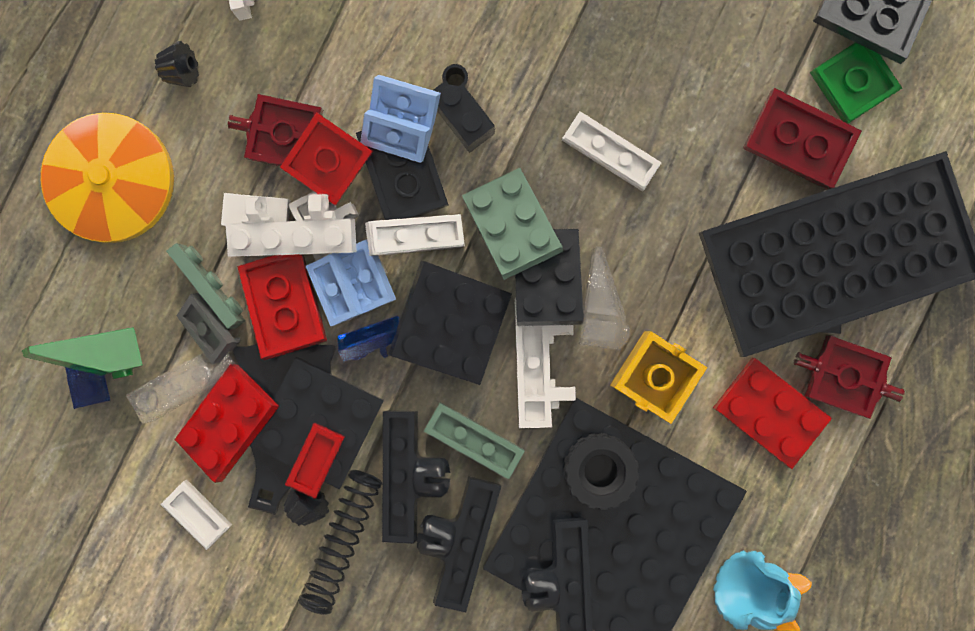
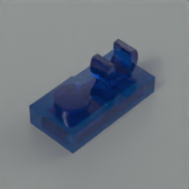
M397 315L337 336L338 352L342 361L362 359L378 348L384 358L388 357L386 347L392 344L400 321L399 316Z
M65 367L74 409L111 401L105 375L100 376Z

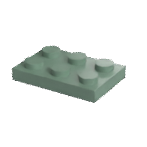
M521 168L513 170L462 195L503 280L563 252V247Z

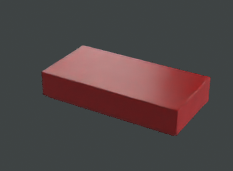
M314 423L285 485L316 499L345 436Z

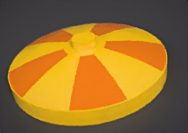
M97 113L73 121L63 128L52 140L42 162L41 189L51 214L68 231L91 241L117 243L142 235L151 229L163 216L173 193V165L162 141L143 124L120 114Z

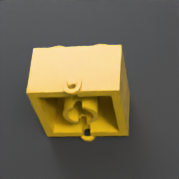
M644 331L610 386L635 401V405L645 412L649 410L664 421L672 424L707 367L685 353L686 349L676 343L672 345L655 333Z

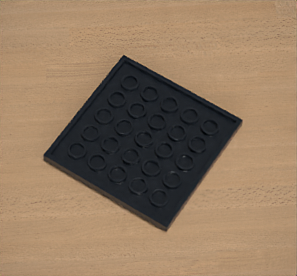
M576 398L568 408L483 565V570L520 590H525L526 585H521L522 575L526 570L546 569L553 564L552 520L584 517L588 520L592 629L595 631H672L747 491ZM605 433L617 437L633 451L634 457L638 461L639 481L637 480L636 482L637 488L635 492L630 494V498L626 502L623 501L616 508L610 507L608 510L589 508L588 505L582 504L573 496L565 481L563 468H565L564 461L570 452L569 449L572 445L574 446L578 443L577 440L582 437L586 438L589 434ZM596 455L586 463L585 477L593 486L606 487L615 480L617 466L611 457Z

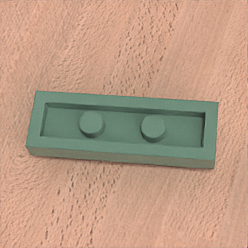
M176 243L166 251L227 329H236L246 321L241 315L243 312L241 305L232 296L228 298L220 289L223 287V283L215 273L205 270L201 265L203 258L193 246L187 247L186 245Z
M441 402L424 430L427 434L507 479H510L525 452L523 448Z

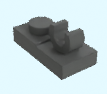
M199 293L190 294L176 315L212 364L220 363L229 351H233L241 341L239 337H232L229 333L230 329L226 328Z

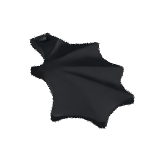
M254 344L251 346H236L233 349V354L239 366L274 400L295 357L331 374V361L336 348L334 345L316 344L263 360L261 359L258 345ZM251 447L255 459L256 475L248 508L276 515L280 501L291 488L286 486L285 483L293 467ZM262 489L274 492L272 500L260 497Z

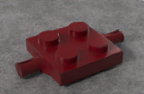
M258 94L255 109L249 119L230 115L229 120L231 122L228 121V129L246 132L247 145L244 158L281 166L316 112L323 115L324 110L313 105Z
M826 335L821 351L816 358L798 352L795 357L801 360L794 359L793 362L794 365L811 370V379L805 394L806 397L871 419L875 405L882 396L900 402L903 397L891 392L901 395L905 394L904 389L887 384V371L892 357L831 335Z

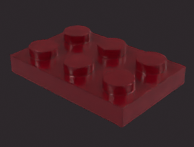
M774 88L770 91L743 149L829 190L835 188L862 130Z

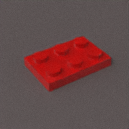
M304 254L272 255L237 266L259 353L263 360L327 341L311 279L306 268L307 264Z
M751 358L713 407V409L790 469L795 467L832 419L756 358Z
M230 364L174 440L214 483L222 482L278 409L279 405L239 365Z

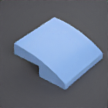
M382 75L374 77L370 110L364 113L360 143L421 163L424 160L430 141L441 93Z
M367 239L356 244L357 252L332 253L306 265L330 326H335L396 300L379 256H369Z

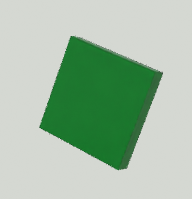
M856 42L810 72L841 121L847 124L902 89V86L882 56Z

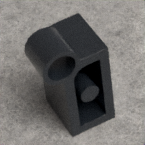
M451 64L443 71V83L433 89V91L441 93L437 112L470 153L495 134V125L467 90L469 83L466 69L462 65ZM453 74H459L464 78V82L459 86L449 85L447 79Z

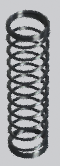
M359 470L349 471L348 476L350 479L361 485L373 488L376 493L361 492L349 486L343 487L349 492L363 496L371 505H358L344 498L338 499L343 504L360 509L366 514V517L357 518L340 510L333 511L340 517L358 523L361 526V530H350L340 524L329 523V526L334 529L350 533L357 541L349 543L333 535H324V538L331 542L347 546L352 553L350 555H342L331 548L319 547V550L325 554L342 558L347 563V566L337 567L323 559L317 558L314 560L319 566L337 570L342 575V578L333 580L321 572L310 571L309 573L312 577L334 583L337 590L329 592L316 584L305 583L304 585L308 590L329 595L332 599V603L317 595L302 594L298 599L299 604L308 611L321 615H327L332 612V605L335 604L333 595L340 592L338 582L345 579L342 570L350 567L349 561L346 558L354 556L355 552L351 546L360 542L355 533L365 530L360 521L369 519L368 512L365 509L374 506L372 499L368 496L378 495V489L383 484L380 479Z

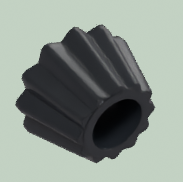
M178 41L156 54V59L154 60L156 64L155 69L157 70L158 77H161L163 82L184 87H191L192 84L197 83L196 77L199 76L198 62L194 51L190 50L187 43L184 44L182 41Z
M292 488L284 503L286 516L291 519L292 523H296L298 526L311 524L324 518L330 512L327 507L329 502L321 491H319L315 499Z

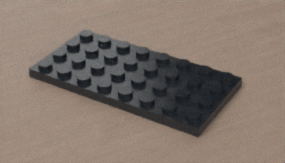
M947 151L699 232L740 357H747L975 280V234Z

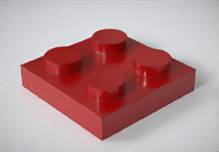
M316 112L280 168L317 194H327L329 202L337 206L373 151Z

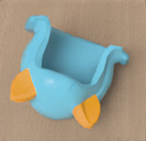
M743 550L733 554L730 559L724 562V565L719 569V573H717V583L714 585L713 590L715 592L714 598L717 611L720 615H723L725 621H729L733 627L743 631L747 630L750 624L761 630L800 631L795 618L799 611L801 594L811 588L812 582L801 574L787 573L775 564L765 563V556L762 552L749 551L747 553Z

